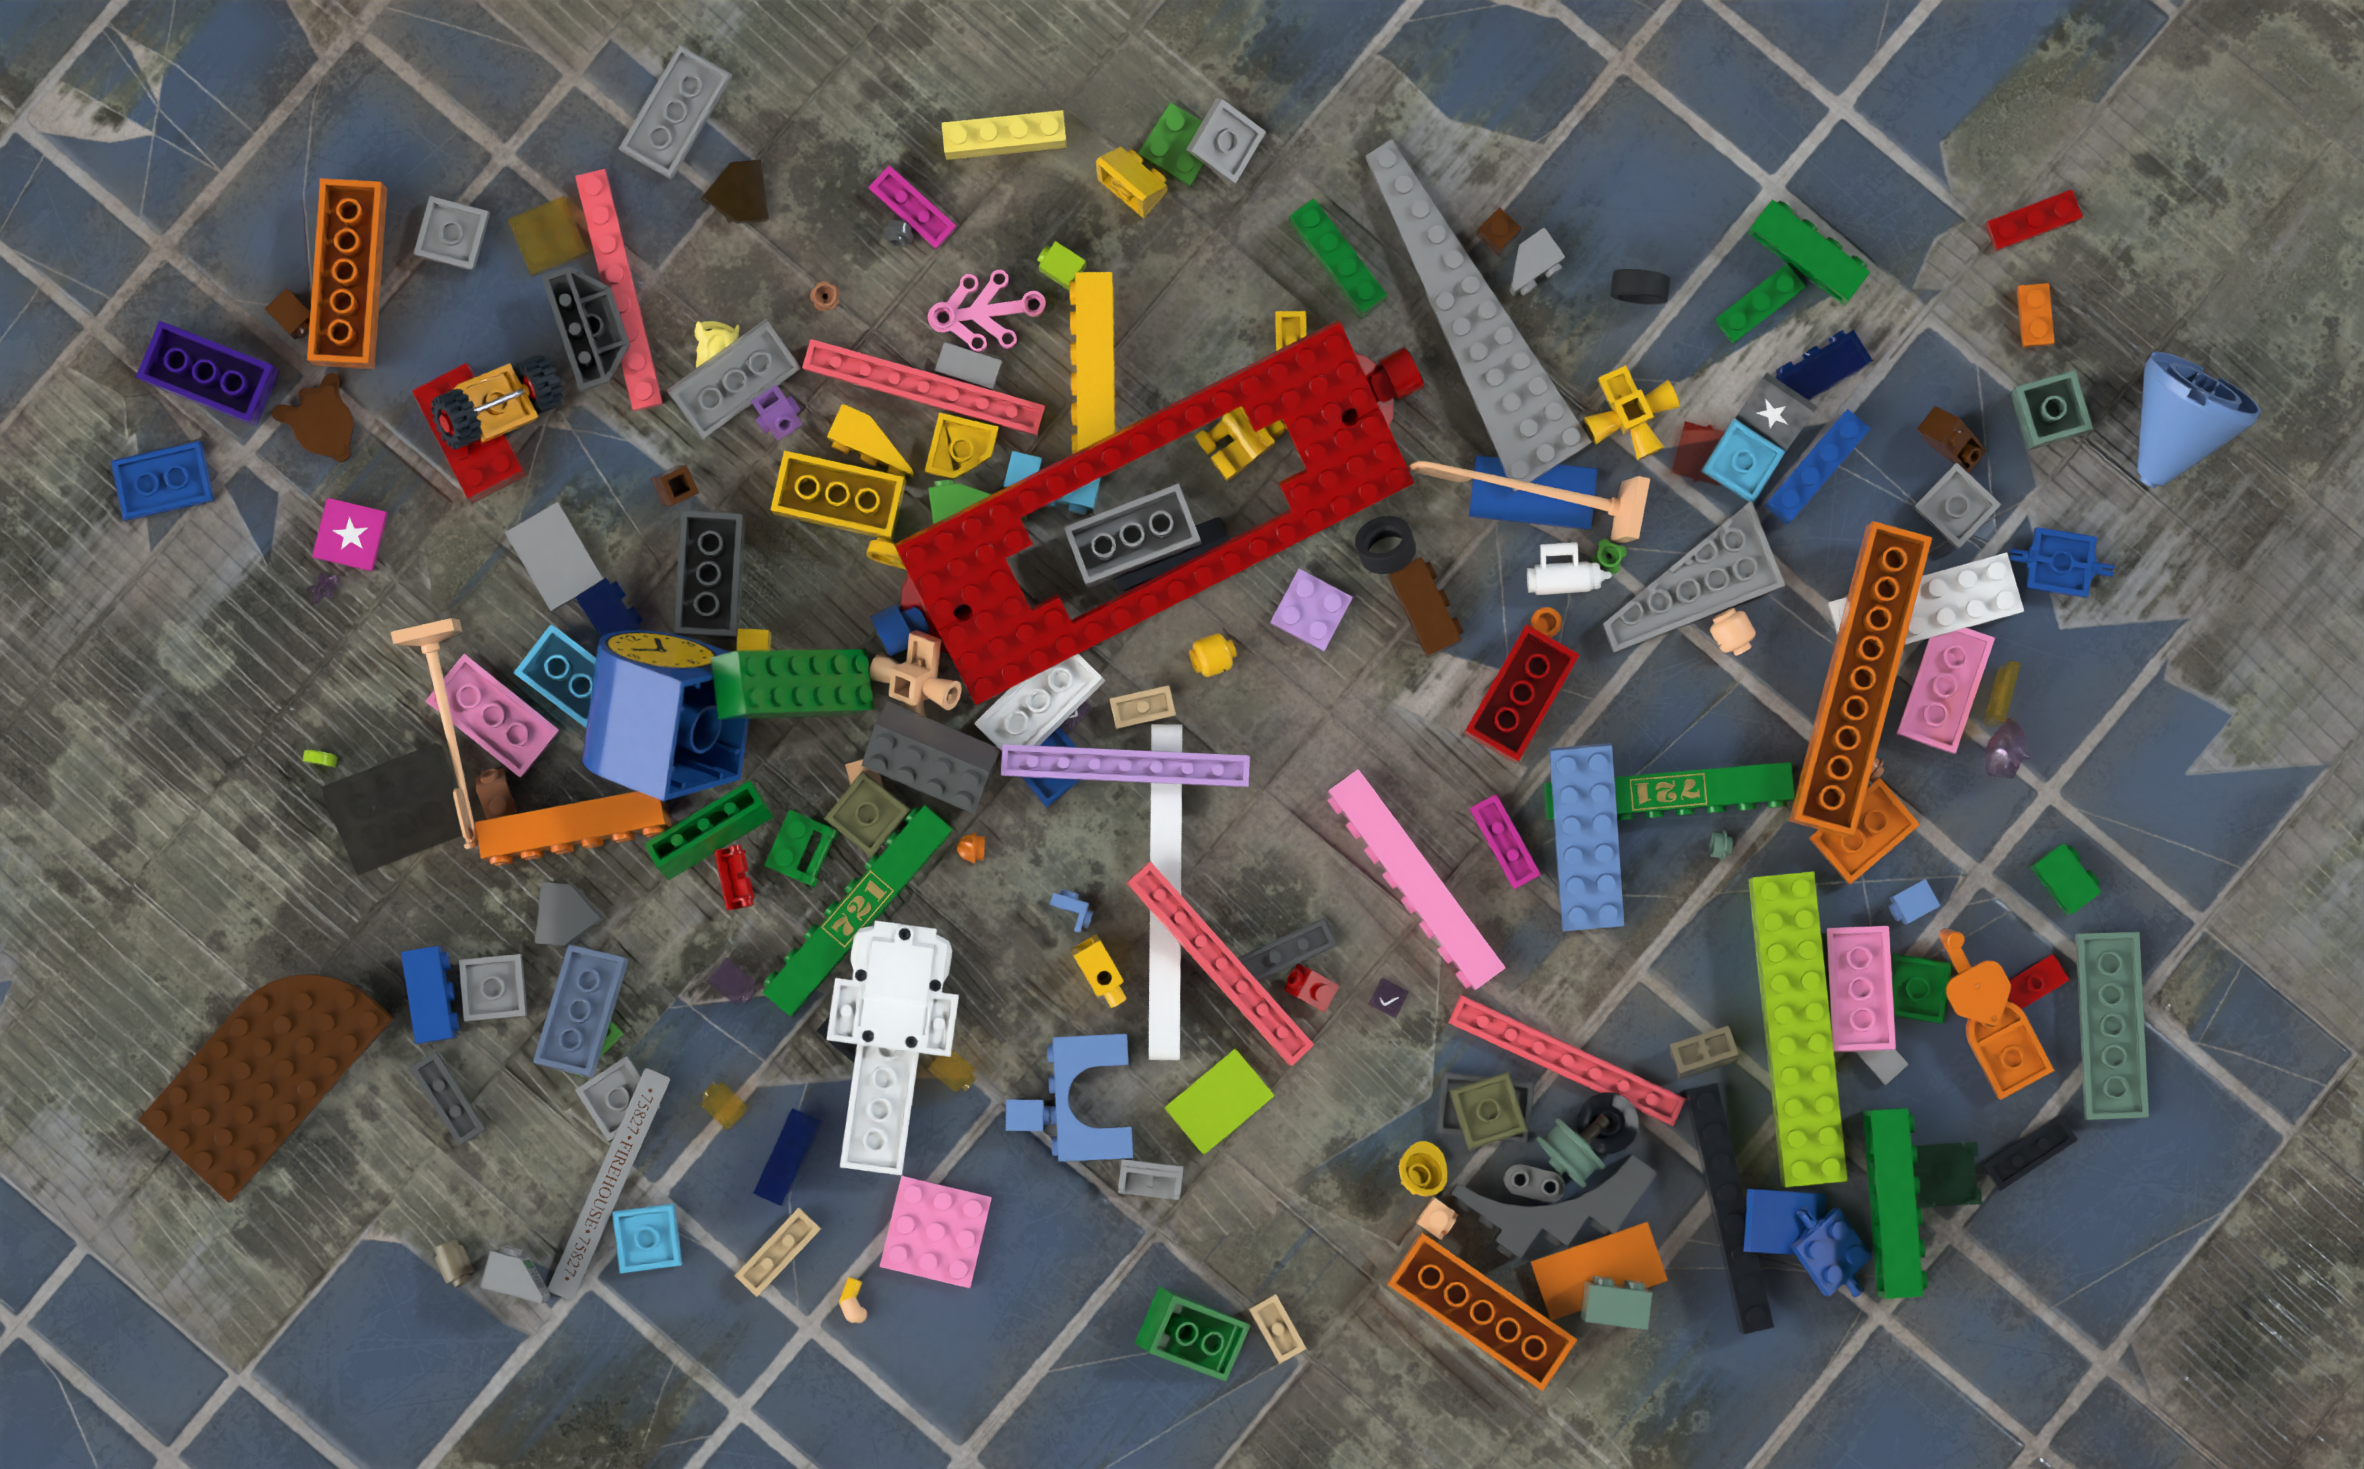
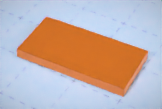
M1647 1221L1617 1231L1615 1234L1611 1233L1530 1261L1550 1321L1581 1311L1585 1280L1593 1281V1276L1612 1278V1280H1615L1614 1284L1623 1285L1624 1280L1643 1282L1642 1284H1646L1645 1288L1668 1281Z

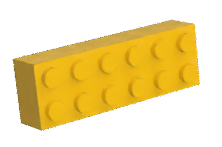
M1075 272V281H1070L1071 305H1076V312H1070L1071 335H1076V342H1070L1071 365H1077V373H1071L1072 396H1077V403H1071L1072 426H1077V434H1072L1071 436L1072 453L1115 433L1114 288L1112 272Z

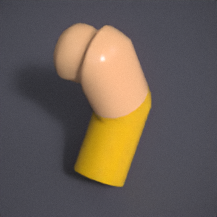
M848 1276L839 1299V1304L845 1318L849 1322L860 1324L867 1318L866 1309L860 1307L856 1299L862 1281Z

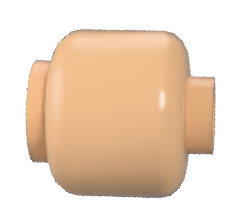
M1730 608L1712 619L1714 623L1710 627V632L1722 652L1729 653L1733 651L1736 656L1752 647L1749 642L1756 636V631L1744 611H1736L1734 608Z

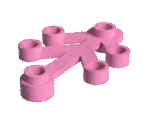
M995 270L990 276V282L971 307L958 309L965 297L976 292L979 287L976 276L966 274L961 278L960 286L947 302H939L931 307L928 313V322L935 331L940 333L952 331L969 344L971 351L982 353L987 348L986 338L981 334L972 333L960 323L961 321L973 320L996 337L1003 348L1012 349L1017 344L1015 332L1004 329L990 317L1024 312L1030 317H1037L1045 311L1046 301L1040 292L1030 291L1023 296L1022 300L989 304L1000 289L1007 287L1009 283V278L1005 271ZM999 274L1005 277V282L1000 285L994 282V277ZM973 279L975 281L974 287L971 289L965 288V280ZM1037 300L1040 303L1037 310L1029 309L1028 304L1030 301ZM941 313L949 315V320L946 323L938 321V316ZM1004 335H1012L1014 337L1011 344L1003 343L1002 338ZM977 338L982 339L984 342L983 346L979 349L972 346L973 340Z

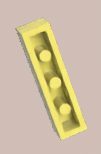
M1063 110L941 123L946 160L1067 148Z

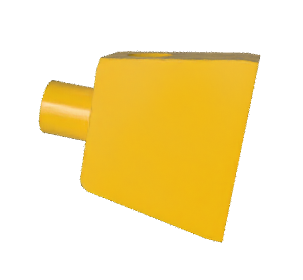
M1097 934L1070 949L1097 997L1104 995L1111 1008L1127 999L1119 986L1124 980ZM1101 971H1107L1109 974L1104 980H1099L1097 977Z

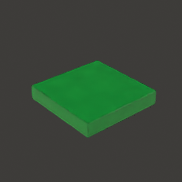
M1890 953L1894 1017L1944 1024L1948 1000L1946 986L1951 979L1953 963Z

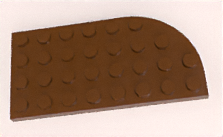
M301 974L275 980L257 989L236 1008L138 1120L221 1197L230 1203L394 1018L363 990L339 978L336 979L318 974Z

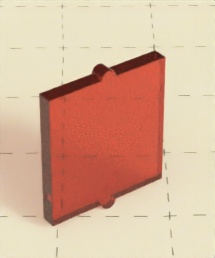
M1685 421L1671 473L1690 478L1694 483L1701 481L1720 486L1719 482L1702 473L1701 470L1724 432L1713 429L1711 425L1705 427Z

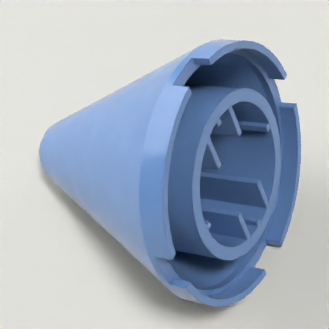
M2158 351L2151 354L2144 367L2137 472L2141 475L2140 480L2152 488H2156L2157 485L2165 486L2253 426L2261 412L2259 406L2248 395L2220 377L2219 380H2216L2203 373V367L2178 356Z

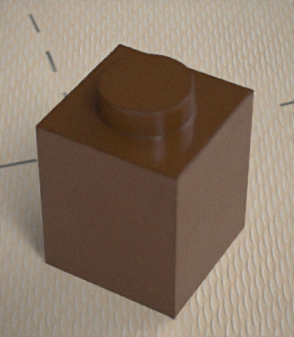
M1499 207L1478 228L1476 236L1499 256L1519 236L1522 228Z
M288 288L264 308L293 339H297L299 336L303 338L309 333L310 311Z
M677 465L651 477L663 506H673L699 494L687 465Z

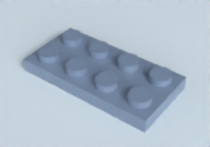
M568 945L533 1063L594 1078L628 965V959Z

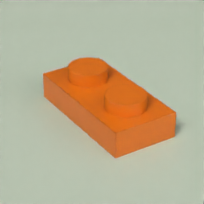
M2049 283L2019 285L2017 287L2022 348L2051 346L2055 344Z

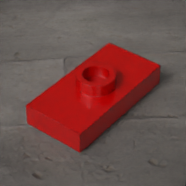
M2050 954L2009 980L2011 990L2007 1000L2022 1010L2069 981V978L2054 954Z

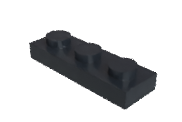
M2058 1114L1983 1163L1982 1166L1997 1189L2001 1191L2078 1139L2063 1116Z

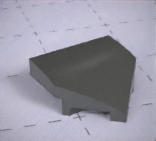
M542 882L535 943L558 946L578 944L580 938L594 925L602 922L604 918L592 907L585 897L586 893L583 889H577L575 885Z

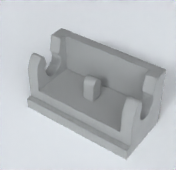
M1122 1159L1118 1193L1180 1200L1184 1166Z

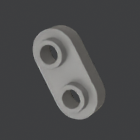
M1515 1164L1510 1166L1504 1174L1503 1181L1506 1189L1515 1195L1553 1203L1561 1199L1565 1192V1182L1555 1172L1523 1164ZM1517 1174L1525 1176V1183L1521 1186L1516 1185L1514 1182V1177ZM1548 1181H1552L1555 1184V1191L1552 1193H1547L1544 1190V1185Z

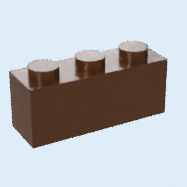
M1420 557L1410 562L1403 569L1387 575L1426 658L1461 642L1460 635L1464 633L1457 617L1451 619L1446 607L1450 606V602L1444 590L1438 591L1433 581L1437 578V575L1430 561L1425 563L1423 558Z

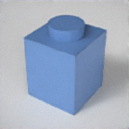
M1926 879L1920 880L1889 897L1892 904L1888 905L1894 919L1897 922L1901 920L1903 925L1940 907Z
M1006 1100V1131H1044V1125H1050V1106H1044V1100Z

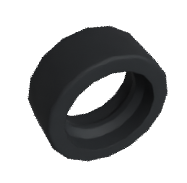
M1615 270L1612 274L1610 296L1629 303L1664 304L1668 301L1670 277L1649 270Z
M1389 515L1372 519L1360 528L1355 537V547L1363 567L1371 573L1382 575L1399 571L1407 566L1416 554V542L1408 523L1400 517ZM1383 538H1402L1400 544L1388 552L1373 553L1369 551L1373 544Z

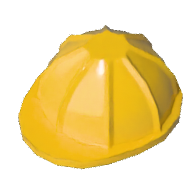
M1426 1141L1416 1142L1407 1149L1399 1161L1398 1167L1401 1184L1412 1195L1434 1196L1444 1189L1447 1183V1165L1443 1153L1434 1144Z

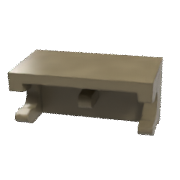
M1729 1025L1670 1044V1055L1676 1066L1678 1080L1738 1061L1739 1053Z

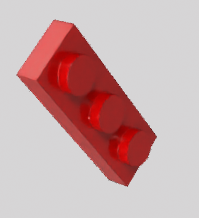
M2071 189L1989 220L1985 225L1997 252L2081 220L2083 215Z

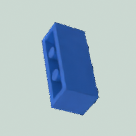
M441 946L401 952L415 1044L457 1038L456 1031H460V1021L458 1013H453L451 1001L455 1000V989L453 982H448L446 970L451 969L448 952H443V947Z

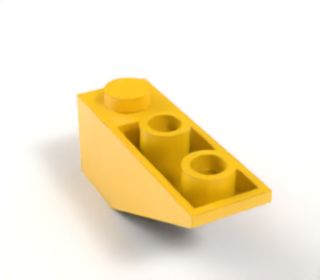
M845 404L841 405L827 435L828 440L833 442L831 447L847 455L850 450L860 454L859 460L873 467H876L877 463L889 467L887 470L889 474L903 477L907 475L913 478L914 472L871 416Z

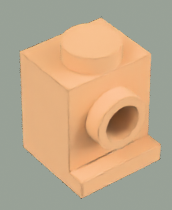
M1432 1197L1416 1223L1442 1240L1444 1235L1446 1236L1454 1225L1458 1214L1435 1197Z

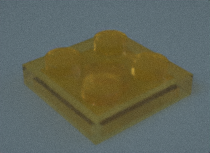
M564 196L508 219L532 277L588 254Z

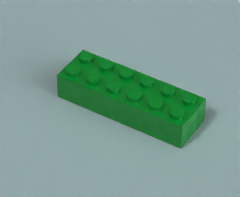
M866 649L735 651L711 657L718 719L848 716L874 710Z
M1908 1108L1862 1110L1877 1297L1884 1299L1924 1296L1923 1289L1928 1288L1926 1270H1921V1258H1925V1244L1923 1239H1919L1918 1227L1923 1225L1921 1208H1916L1915 1195H1920L1919 1177L1914 1176L1913 1164L1918 1162L1916 1145H1911L1910 1133L1915 1132L1914 1115L1909 1114Z

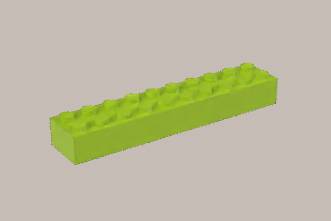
M1814 872L1753 877L1748 879L1781 1187L1845 1182L1848 1179Z

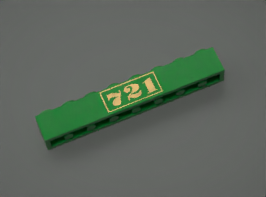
M1791 762L1614 777L1617 821L1633 820V814L1645 813L1646 819L1664 817V811H1676V816L1694 815L1695 809L1707 808V813L1726 812L1725 806L1736 805L1738 811L1755 810L1756 804L1768 803V808L1787 807V801L1795 799ZM1551 782L1543 784L1546 821H1553L1554 824Z
M925 805L921 810L915 807L905 819L908 825L901 833L895 830L884 843L888 848L881 856L877 853L873 855L864 866L868 871L861 879L855 877L844 889L847 895L840 903L835 900L824 912V915L827 916L820 926L815 923L804 935V938L807 940L800 949L794 947L784 958L785 967L779 973L774 970L764 981L763 985L766 986V989L762 993L790 1017H793L851 951L853 937L860 928L874 924L875 920L883 914L954 832L950 826Z

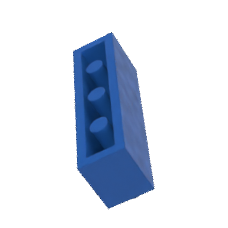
M1847 409L1765 503L1764 507L1784 524L1788 525L1871 428Z

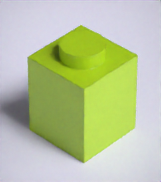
M1056 241L1052 247L1047 245L1037 259L1040 262L1038 266L1039 272L1070 291V281H1075V272H1083L1087 267L1084 259Z

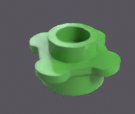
M1609 539L1600 540L1598 552L1592 557L1591 562L1598 563L1601 567L1608 569V572H1611V574L1618 573L1620 570L1619 564L1622 558L1627 555L1626 548L1622 545L1618 546L1610 543ZM1611 554L1612 558L1607 559L1606 555Z

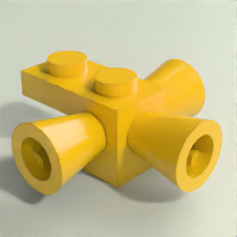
M1626 365L1598 377L1597 380L1612 411L1583 417L1587 431L1594 444L1597 445L1620 428L1622 434L1630 432L1637 461L1664 449L1665 447L1648 423L1654 418V413L1680 408L1678 397L1669 380H1666L1644 396L1641 389L1637 390Z

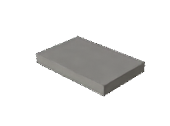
M559 502L554 503L505 532L551 612L605 582Z

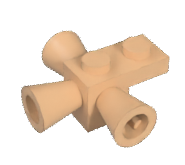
M918 630L909 633L906 662L901 664L885 652H881L875 656L870 666L869 675L872 681L890 683L889 697L902 701L901 707L925 716V700L930 698L945 710H951L958 703L962 690L961 684L958 681L937 678L941 639Z

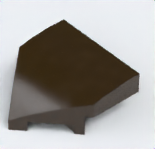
M761 160L730 162L700 199L707 205L713 206L725 216L728 223L733 221L736 224L766 222L769 220Z

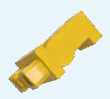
M1241 406L1223 415V420L1208 433L1205 430H1200L1194 435V438L1205 453L1209 455L1217 448L1215 442L1228 434L1234 441L1211 456V461L1228 483L1274 447L1275 440L1283 434L1286 428L1279 420L1254 432Z

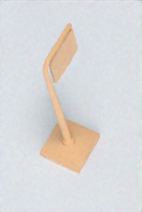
M1417 461L1407 466L1409 471L1414 470L1415 473L1454 482H1465L1473 478L1608 511L1609 515L1614 516L1610 541L1620 544L1639 539L1650 478L1641 476L1622 481L1618 498L1606 499L1427 461Z
M449 618L392 631L393 644L421 646L422 653L426 654L459 787L453 790V796L462 835L466 840L464 848H476L478 845L477 835L438 651L440 650L439 642L463 632L460 620Z

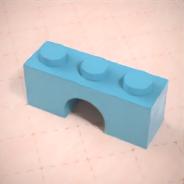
M1012 451L1003 487L1006 488L1040 471L1043 464L1042 458ZM1102 477L1045 506L1056 507L1057 503L1069 506L1068 511L1086 515L1087 510L1094 512Z

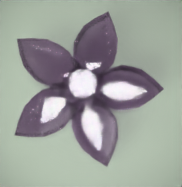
M321 572L317 578L318 584L306 588L315 595L312 604L316 606L323 597L328 600L333 599V589L338 586L340 578L338 576L328 577Z

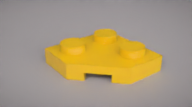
M939 412L924 472L952 480L958 479L992 458L999 427Z

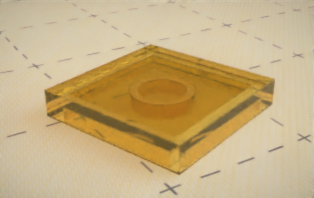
M2010 660L1998 667L1983 721L1984 725L1995 728L2005 723L2021 663Z

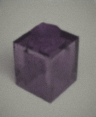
M726 958L707 980L709 984L735 1005H739L741 1002L747 1004L757 992L754 986L758 981L730 958Z

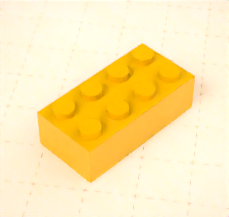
M784 450L770 510L777 516L877 538L884 537L893 541L906 480L903 476Z

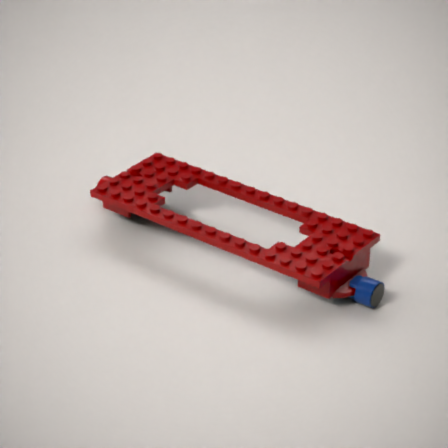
M1337 320L895 543L894 546L908 572L901 587V605L897 606L895 603L871 615L870 621L886 653L890 657L908 649L909 633L918 630L941 639L940 652L950 654L975 705H978L1414 484V480L1389 426L1393 419L1394 398L1399 401L1424 388L1421 372L1413 356L1405 347L1378 359V364L1365 355L1354 352L1341 322ZM1241 406L1254 432L1281 419L1283 420L1305 467L1304 470L1278 482L1290 510L1072 620L1058 594L1030 608L1006 558L1033 545L1020 519L1021 517Z

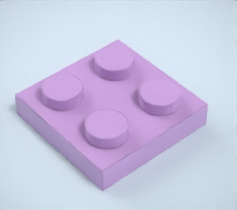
M1298 569L1270 624L1324 652L1353 597Z

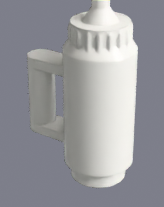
M1577 542L1540 544V564L1534 565V568H1527L1528 593L1536 592V595L1590 592L1592 589L1601 588V582L1605 579H1610L1612 574L1611 572L1601 570L1598 563L1578 562ZM1572 555L1573 562L1546 564V556Z

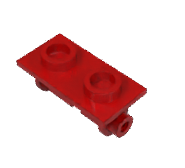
M741 844L714 850L727 911L751 907L754 905L753 899L756 898L753 894L750 877L745 875V872L748 871L745 857L746 850H742Z

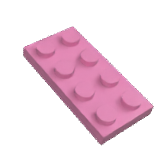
M1968 628L1930 637L1896 735L1951 754H1956L1995 638Z
M466 654L462 655L444 677L453 724L520 778L525 776L560 733L557 727ZM434 690L425 702L440 713Z
M1889 926L1827 928L1831 1029L1834 1053L1895 1050Z

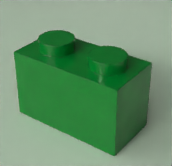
M2061 843L2029 867L2066 915H2072L2101 893V890L2097 887L2100 885V882L2091 870L2085 871L2078 862L2081 860L2078 852L2071 845L2066 846L2064 843Z

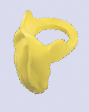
M698 321L694 330L695 337L699 341L696 349V368L739 338V325H736L734 329L720 322L706 321L701 323Z

